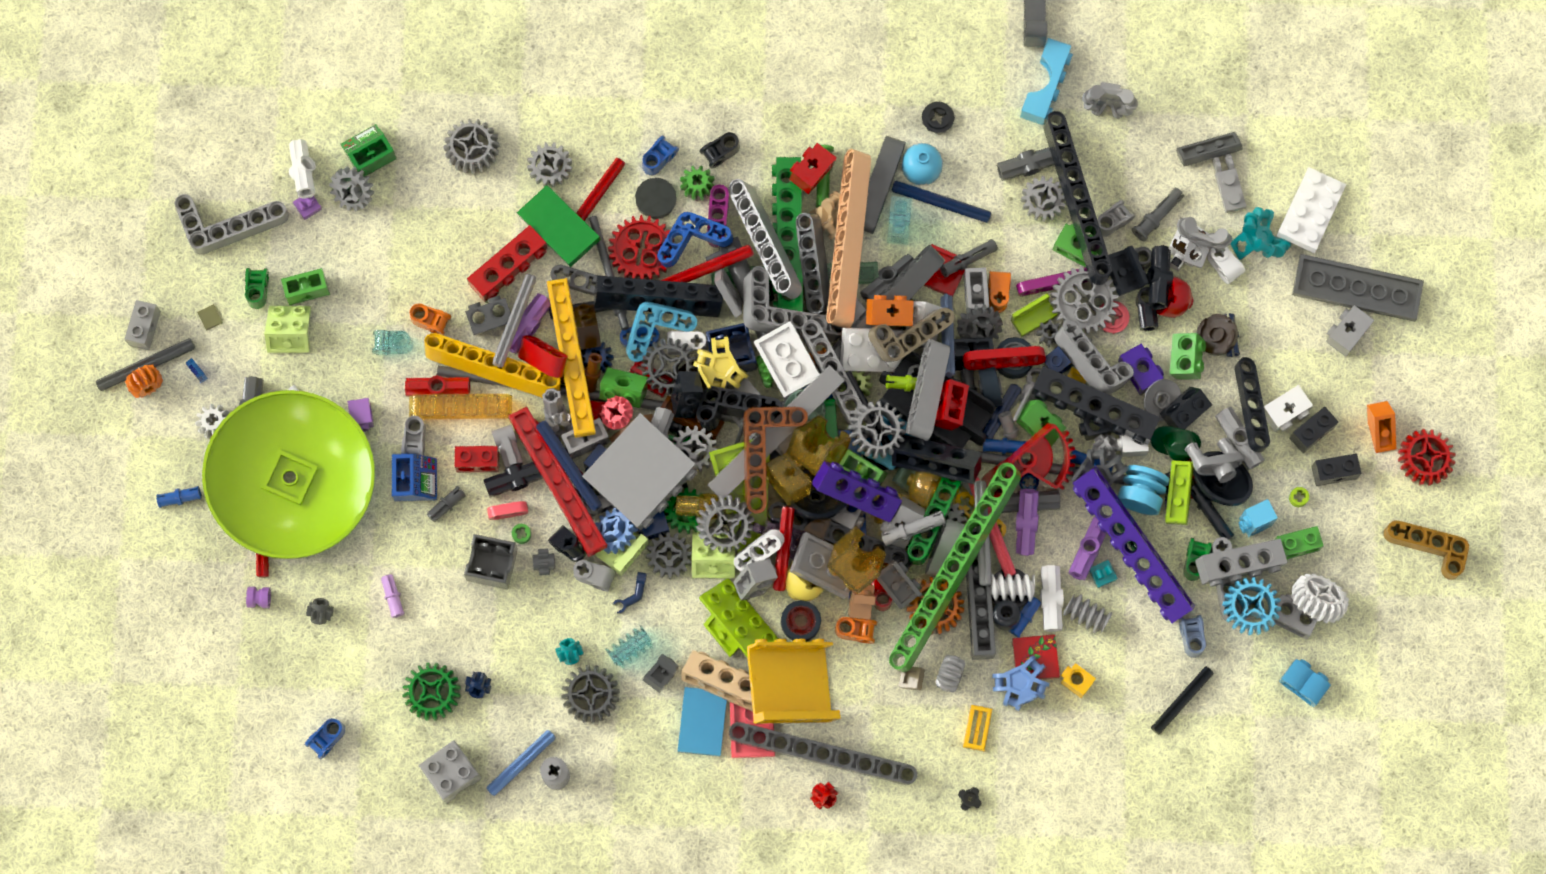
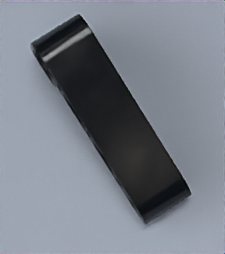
M711 386V388H706L703 391L696 415L701 428H706V431H712L717 428L722 414L743 418L745 411L754 405H758V407L783 406L779 399ZM717 397L715 401H710V399ZM737 401L735 405H730V403ZM756 411L751 412L749 420L759 421V413ZM772 412L770 416L771 421L774 420L780 414V412ZM712 416L710 419L704 420L705 417Z

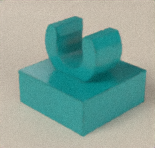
M1109 560L1091 567L1089 571L1097 588L1118 579Z

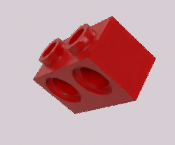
M455 446L454 467L456 472H499L498 446Z

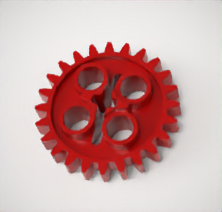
M640 215L638 221L632 216L631 223L625 219V226L623 227L618 224L617 229L619 232L612 231L614 238L609 239V243L613 245L608 247V252H612L609 255V259L615 260L612 266H619L617 270L619 274L625 271V278L632 275V278L637 279V277H640V279L648 277L649 280H652V275L654 274L660 278L659 271L661 270L666 273L667 269L661 265L657 254L670 230L665 231V223L659 226V219L652 222L651 216L644 220L643 216ZM644 232H648L645 239V249L642 250L641 261L637 266L638 248L642 246ZM633 233H637L640 235V237L636 240H632L629 238V236ZM652 238L660 240L656 245L649 243ZM628 252L635 255L632 259L624 258V255ZM671 254L669 256H664V259L666 260V258H671ZM648 257H652L655 259V261L652 264H646L644 262V260Z

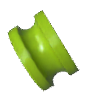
M1296 487L1289 494V501L1294 507H1303L1309 500V492L1303 487ZM1297 492H1300L1301 496L1304 495L1301 502H1297L1298 499H1294Z

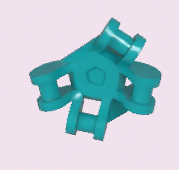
M1256 207L1253 212L1245 215L1243 232L1233 239L1230 244L1239 260L1245 258L1252 251H1262V255L1266 258L1271 256L1280 258L1291 247V242L1275 237L1270 230V224L1274 218L1273 210L1266 209L1264 211L1263 208ZM1239 241L1247 243L1244 252H1241L1238 248Z

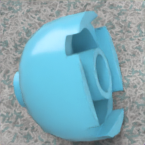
M915 144L907 149L902 158L903 175L915 185L932 184L939 178L942 172L943 161L941 154L930 144Z

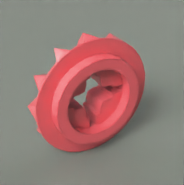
M1117 301L1113 302L1119 304V306L1112 308V310L1116 312L1115 317L1119 319L1115 320L1114 325L1111 322L1104 321L1106 327L1103 330L1105 333L1115 334L1122 332L1129 323L1130 316L1127 308Z
M615 396L607 398V402L602 405V411L599 413L602 418L601 422L610 429L618 430L624 428L630 422L633 415L631 403L624 397ZM618 408V411L622 414V416H614V414L611 413L612 411L610 410H616Z

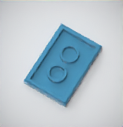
M685 687L678 752L721 757L727 700L699 688Z

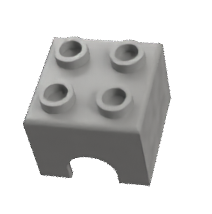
M455 740L418 765L445 804L455 799L460 791L470 785L473 786L481 780L480 775Z

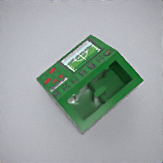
M377 124L340 144L353 167H356L357 172L364 171V177L397 159L393 148Z

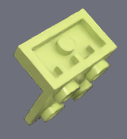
M269 306L264 333L267 353H309L308 327L311 306Z
M693 530L692 578H735V547H731V552H728L726 547H724L722 553L719 552L718 547L715 550H711L710 544L706 546L703 543L704 539H700V532ZM724 533L713 535L717 538H728Z
M633 532L636 539L629 541L631 546H624L625 551L622 552L618 549L617 554L613 552L608 554L602 550L594 555L622 576L649 545L648 539L642 534L639 536Z

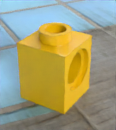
M1076 663L1072 668L1067 666L1061 674L1064 678L1061 684L1081 699L1096 680L1094 676ZM1079 675L1082 678V683L1079 685L1074 684L1071 681V676Z

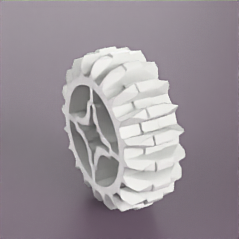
M1314 573L1312 575L1305 574L1300 576L1292 587L1291 598L1293 603L1298 605L1297 609L1302 610L1304 614L1317 619L1319 622L1321 620L1325 623L1339 621L1348 609L1349 599L1346 597L1347 593L1342 591V587L1337 586L1336 582H1331L1329 578H1323L1322 575L1317 576Z

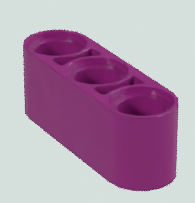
M719 184L713 186L710 192L708 219L727 226L729 191L727 187ZM718 193L725 195L722 200H718L714 196ZM716 213H721L723 215V217L718 220L714 219L712 216ZM707 225V232L711 228L709 225ZM708 242L710 246L719 248L718 245Z

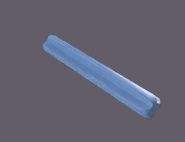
M550 730L545 731L487 786V790L493 796L500 792L555 740V735Z

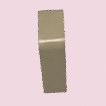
M949 308L934 310L898 336H895L888 325H877L869 330L868 337L883 361L895 362L949 327L954 321V313ZM942 314L945 316L942 322H934L942 317ZM924 324H926L929 328V332L927 335L924 334L922 331V326ZM878 329L884 333L882 340L877 337ZM907 335L912 339L911 346H908L905 342ZM890 347H892L895 350V356L893 358L890 357L888 354V350Z

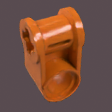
M989 272V308L992 306L995 312L1002 313L1007 308L1011 272ZM996 298H1000L1001 303H997Z
M420 303L413 305L409 312L414 325L443 336L447 321L451 320L452 317L442 310ZM421 311L425 313V316L422 319H416L414 317L415 313Z
M842 617L836 624L835 633L841 639L874 644V627L877 625V621ZM846 623L850 626L851 631L844 633L840 630L839 626Z

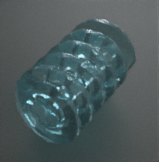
M640 624L641 631L636 628L632 629L634 636L628 633L625 634L627 641L621 638L618 639L620 646L612 643L613 651L605 648V651L616 666L624 669V661L631 664V656L638 659L639 650L645 654L646 645L651 649L653 648L652 640Z

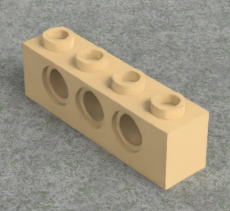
M693 650L681 671L682 681L753 712L751 690H742L743 687L751 688L749 673L743 669H735L725 661L712 659L704 652ZM704 670H711L712 673H711V674H705V673H703V671H704ZM725 678H729L732 681L729 683H725L722 680Z

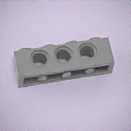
M1281 538L1202 555L1195 560L1202 585L1210 583L1211 587L1223 583V580L1227 579L1230 582L1239 581L1245 575H1249L1250 578L1262 575L1263 571H1269V574L1282 570L1281 567L1288 563ZM1259 555L1264 558V564L1259 561ZM1239 560L1244 562L1245 568L1240 566ZM1219 564L1225 567V572L1220 570Z

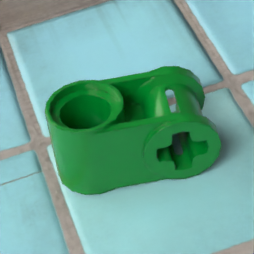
M246 268L245 298L253 309H261L266 304L267 287L269 285L268 268H264V270ZM260 294L259 299L251 300L253 295Z
M1192 537L1190 538L1183 569L1184 576L1188 580L1196 581L1200 578L1199 573L1191 572L1189 566H1196V559L1202 555L1210 554L1211 542L1206 544L1195 541Z

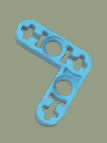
M643 302L637 309L626 346L627 356L634 362L643 360L642 357L647 353L646 349L649 347L655 325L690 332L696 328L697 318L692 312L652 302ZM650 308L652 314H648L646 318L643 311H647ZM665 312H672L673 318L670 321L665 322L662 320ZM678 316L683 320H687L689 317L692 322L687 323L685 326L683 321L678 320ZM640 327L647 328V333L643 337H639L636 334ZM634 340H637L639 342L638 349L641 352L636 353V355L634 356V354L631 351L636 350L637 343Z

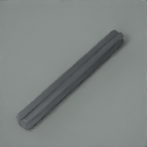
M188 338L96 380V385L100 391H104L126 381V377L132 371L137 370L138 367L141 368L144 365H154V367H157L194 350L195 345L192 339Z

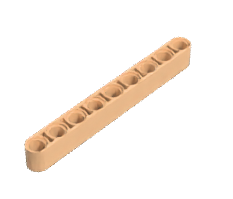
M849 149L846 152L843 161L826 315L827 323L841 328H850L854 322L871 168V156L854 149Z

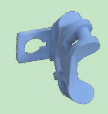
M1032 655L1024 664L1005 673L992 674V679H995L993 692L1007 691L1003 705L1006 707L1008 705L1013 706L1017 711H1020L1022 705L1037 698L1045 699L1046 695H1044L1046 686L1049 687L1050 683L1036 677L1041 674L1046 666L1044 664L1040 665L1036 661V657ZM1029 666L1034 670L1032 674L1026 670ZM1003 678H1006L1007 686H1004ZM1033 682L1038 683L1036 691L1031 690ZM1012 693L1019 695L1018 699L1011 697Z

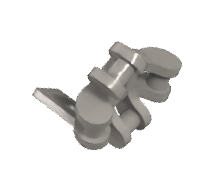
M1101 82L1100 85L1091 87L1082 96L1084 108L1091 111L1095 116H1099L1106 106H1110L1113 116L1118 119L1122 118L1123 115H1132L1133 111L1138 107V101L1133 92L1129 89H1121L1119 84Z
M1193 217L1181 218L1177 222L1179 234L1189 240L1183 262L1202 268L1210 248L1221 250L1228 247L1232 242V236L1224 228L1206 235L1199 232L1196 220ZM1196 246L1200 247L1202 257L1198 261H1193L1190 258V252L1196 249Z

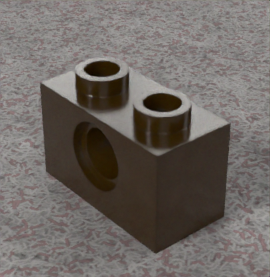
M581 304L578 307H573L580 349L600 347L601 340L594 304Z

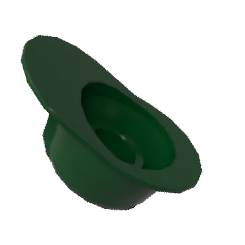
M1172 426L1156 428L1150 440L1152 447L1157 452L1169 455L1174 461H1188L1190 459L1185 451L1186 446L1189 444L1197 443L1198 447H1201V439L1195 432Z

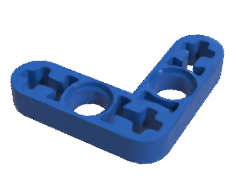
M683 212L677 218L659 249L657 257L662 266L669 268L677 263L692 236L721 247H726L732 243L733 234L729 227L692 212ZM689 220H691L692 224H684L685 221L688 222ZM705 225L711 227L707 233L700 232V229ZM726 233L727 236L720 239L719 235ZM682 236L683 239L680 243L675 244L672 242L674 237ZM671 254V258H666V260L664 259V256H669Z

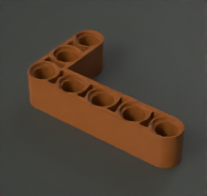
M752 407L744 413L745 503L747 504L746 508L752 513L758 514L763 512L767 505L765 427H795L804 425L807 422L808 414L801 407ZM799 410L802 413V419L799 422H794L792 414L794 411ZM753 411L758 412L760 416L759 421L756 423L749 421V415ZM774 411H778L781 414V419L777 423H773L770 419L771 413ZM753 433H758L760 436V441L756 445H752L749 441V437ZM759 455V465L752 466L750 464L751 456ZM754 476H759L761 483L758 487L753 488L750 485V480ZM756 497L760 498L761 506L758 509H752L750 505L751 500Z

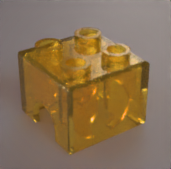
M820 415L794 430L786 455L792 458L795 463L801 464L813 475L817 474L823 461L828 463L834 461L839 464L847 452L852 439L843 430L839 437L836 436L835 439L830 437L826 431L828 420Z
M855 526L834 544L827 567L832 575L838 576L843 580L846 588L859 594L880 576L886 553L879 547L871 552L860 549L858 542L861 541L860 538L865 534Z

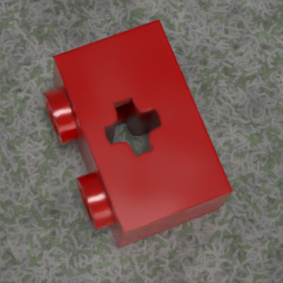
M816 143L813 148L809 146L802 155L804 159L800 163L796 161L790 169L792 174L789 180L808 195L834 166L837 159L819 143Z
M952 379L943 382L934 426L951 431L963 425L969 385Z

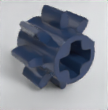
M473 672L472 677H466L465 692H469L473 698H483L485 693L490 694L491 678H488L485 673Z

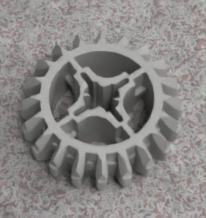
M470 118L468 119V124H465L463 120L460 121V127L454 124V131L448 130L449 137H445L446 145L443 146L444 151H447L445 153L446 158L450 159V165H455L456 170H460L463 167V173L465 174L468 172V169H471V173L475 174L476 168L483 172L482 166L484 165L490 168L489 161H496L494 156L499 155V150L496 148L500 147V143L497 141L498 135L493 134L494 129L492 127L488 128V123L486 122L481 125L479 119L476 120L475 124ZM470 133L468 137L461 138L463 135ZM478 134L487 139L488 146L478 141ZM473 142H474V143H475V146H472V148H471L470 151H469L468 146L471 147V145H472ZM455 146L465 151V159L455 152ZM478 154L482 155L477 159H473Z
M871 401L868 403V408L863 404L860 406L861 411L855 410L854 415L856 417L850 418V422L854 425H849L848 430L854 432L849 434V438L856 439L852 446L859 444L860 447L857 451L860 453L863 449L866 450L865 457H868L871 452L873 459H877L879 454L882 459L885 458L886 452L891 456L894 454L893 446L900 447L897 441L904 442V438L900 435L906 434V430L900 429V427H903L905 422L898 421L902 414L895 416L896 408L888 410L889 403L882 407L881 401H877L875 406ZM874 414L872 424L861 425L865 416ZM883 416L890 422L891 426L883 422ZM875 426H877L878 430H881L879 434H877L876 430H873ZM862 433L870 436L871 444L865 440ZM893 435L889 444L879 446L882 436Z
M720 495L717 502L714 498H711V505L708 503L704 504L706 511L699 510L700 515L703 517L696 518L697 523H699L696 529L700 532V539H704L703 543L706 546L710 544L711 550H715L718 547L721 553L724 547H726L728 552H731L732 546L739 550L738 543L741 542L746 545L744 537L751 538V534L748 531L754 530V526L750 524L754 521V518L749 516L752 512L746 509L747 504L745 502L740 503L738 497L732 500V496L728 495L726 500H724V497ZM732 509L737 511V513L725 514L722 510ZM716 513L717 519L715 522L711 524L712 526L709 527V522L712 516ZM722 516L725 521L727 520L729 531L723 526ZM741 521L739 530L734 534L735 526ZM724 533L728 538H717L713 535Z

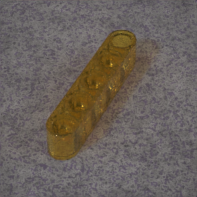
M431 394L409 396V417L418 416L422 420L507 419L508 415L512 414V395Z

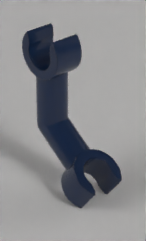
M637 573L635 593L624 600L617 599L613 602V605L617 603L623 604V609L619 610L617 614L624 613L627 607L642 599L646 573Z

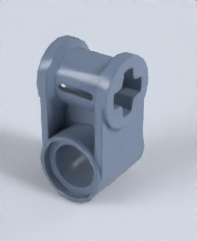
M1201 615L1188 619L1181 617L1179 619V627L1185 653L1191 658H1197L1206 647L1203 618ZM1190 643H1198L1200 645V650H1193L1190 647Z

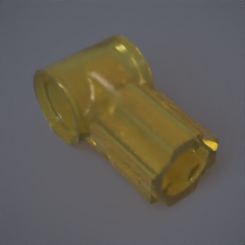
M704 493L699 496H676V515L703 517L700 515L699 510L706 511L704 504L708 503L711 505V498H714L717 502L718 496L713 493ZM716 513L712 516L711 520L717 518Z

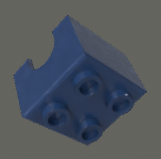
M744 323L706 331L709 352L712 353L711 338L722 340L724 337H728L729 350L739 368L745 372L757 370V362L751 345L749 329ZM717 348V353H725V348Z

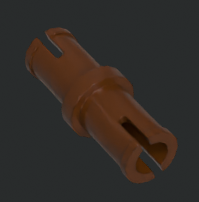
M597 353L589 355L588 366L584 370L588 392L590 393L596 391L597 381L601 376L602 356Z

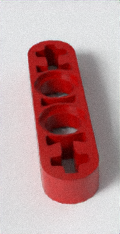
M1041 346L974 350L963 355L964 367L968 370H981L991 367L1035 366L1044 363L1046 360L1044 348Z

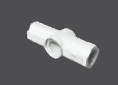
M303 139L293 140L289 144L292 160L289 175L295 180L298 197L302 199L311 198L315 195L312 172L315 170L316 165L313 159L309 157L306 141Z
M1042 566L1040 602L1041 608H1043V629L1048 632L1062 631L1063 589H1061L1060 566Z

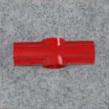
M438 375L431 378H406L405 395L406 397H434L437 399L443 397H470V378H443ZM435 384H443L441 390H433Z

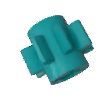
M573 638L562 640L559 643L560 648L555 649L559 661H564L566 665L576 664L580 660L579 655H584L582 645H580L579 641L575 642Z

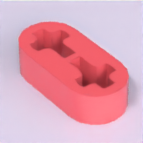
M526 501L500 504L487 508L489 520L511 518L529 513Z

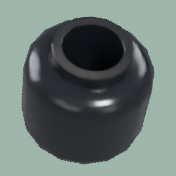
M1004 600L996 604L993 609V621L999 629L1005 631L1012 630L1020 623L1021 612L1016 603Z

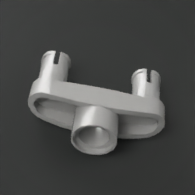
M1228 437L1226 439L1222 438L1217 443V446L1223 453L1221 455L1204 456L1197 443H1191L1186 446L1185 451L1191 458L1196 472L1200 475H1216L1221 483L1231 480L1236 475L1235 468L1244 461L1242 454L1235 449Z

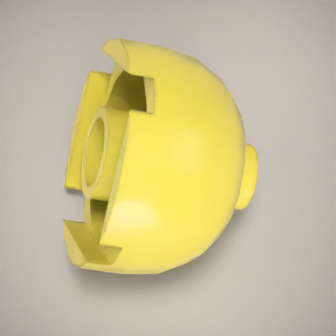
M792 561L788 566L785 589L788 595L794 600L811 601L817 598L824 589L790 573Z

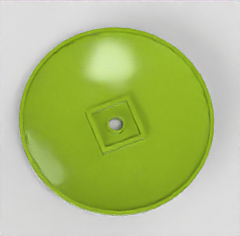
M281 390L262 394L244 402L230 412L213 433L205 452L202 467V484L206 502L222 530L242 547L254 553L278 559H298L316 555L330 549L346 538L363 518L372 497L375 481V466L370 444L354 418L342 407L325 397L296 390ZM288 472L296 475V479L292 483L284 481V475Z

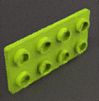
M729 578L700 595V601L711 613L703 625L729 657L741 649L748 658L747 646L754 644L757 639H767L768 642H774V640L779 639L747 599L740 600L735 585Z

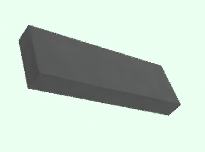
M1231 132L1176 149L1177 155L1185 167L1241 151L1242 143L1236 132Z

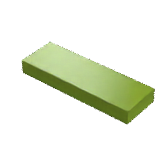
M1172 460L1165 517L1166 524H1188L1194 468L1191 461Z

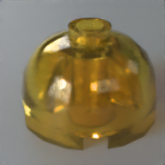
M917 471L915 474L911 473L906 483L909 486L908 493L910 499L927 510L942 477L927 472Z

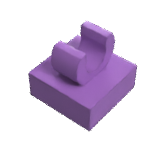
M314 196L305 199L298 198L293 201L294 206L304 220L322 210Z

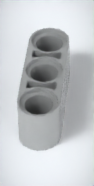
M945 519L946 524L942 525L925 570L926 575L936 577L965 524Z

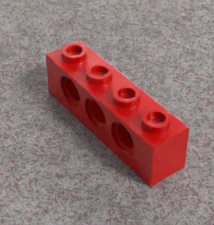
M529 225L467 278L469 286L484 302L499 294L498 290L504 285L506 287L515 280V276L518 273L527 271L532 261L535 259L539 260L546 254V249H548L546 242ZM523 248L530 250L527 255H521L519 251ZM506 262L514 263L513 267L509 269L504 268L503 265ZM489 276H498L495 282L488 281Z

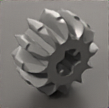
M955 655L945 656L937 676V687L946 692H955L964 672L965 661Z

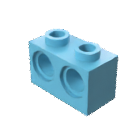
M1267 499L1245 509L1239 518L1240 522L1238 524L1241 531L1247 533L1248 537H1251L1272 527L1278 517Z

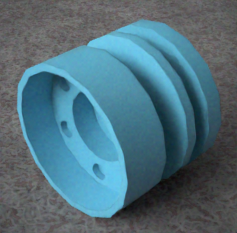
M1129 465V469L1126 472L1127 475L1123 477V482L1128 486L1120 487L1119 499L1129 510L1146 515H1158L1163 503V499L1159 495L1166 493L1169 477L1152 468Z

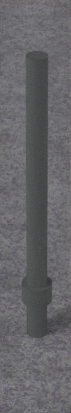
M591 216L589 218L591 227L601 238L597 243V248L605 275L615 277L597 216ZM613 309L615 316H618L621 330L629 329L626 317L627 310Z

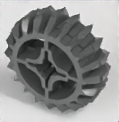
M662 338L660 339L661 346L657 342H653L655 350L651 348L646 349L651 355H643L642 357L648 360V364H641V367H648V371L642 372V375H650L646 382L654 381L651 386L652 389H656L659 385V393H663L666 388L667 395H671L675 383H664L659 377L664 374H670L676 380L679 365L685 360L686 371L692 372V369H698V367L692 365V361H696L698 358H690L689 355L694 350L686 351L688 343H684L680 347L681 339H677L675 344H673V338H668V344H666V341ZM672 348L679 351L681 355L672 359L663 350ZM659 355L661 367L654 372V360ZM666 360H669V363L672 361L676 362L672 366L673 372L671 370H664L667 367Z
M586 665V672H583L582 668L578 667V675L573 671L570 673L573 680L565 679L569 686H562V690L568 693L562 694L561 698L568 700L563 703L565 708L571 706L568 710L569 715L576 711L575 720H578L582 715L583 723L587 722L588 717H590L591 723H595V716H598L599 720L603 721L602 713L609 717L611 714L607 709H616L612 702H619V698L613 695L619 694L620 690L612 689L618 683L617 681L609 682L612 680L613 675L608 674L605 677L607 672L605 668L598 673L599 667L595 665L593 671H591L590 665ZM592 678L603 681L608 689L596 688L593 685ZM586 679L585 687L582 690L573 692L575 686L581 680ZM589 684L591 686V689L593 690V693L595 691L597 692L592 696V704L590 702V699L588 698V695L586 697L584 696L585 694H588ZM608 696L603 706L595 710L596 701L599 698ZM573 699L586 701L589 711L579 708Z

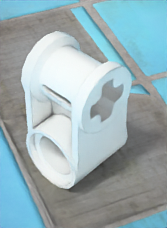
M1228 247L1221 250L1211 248L1208 252L1207 260L1226 284H1230L1245 272L1243 264L1232 254ZM1219 252L1222 254L1221 256L1217 257L1214 255L1215 253Z
M667 332V344L668 338H673V344H675L677 339H681L680 347L684 343H688L686 351L693 349L694 352L692 354H698V349H707L706 337L701 332ZM696 339H700L701 342L698 347H695L694 344ZM667 348V354L681 355L679 351Z

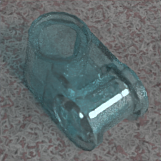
M373 331V336L375 337L374 348H372L373 354H407L413 349V341L405 331ZM401 339H407V343L404 346H398V342Z

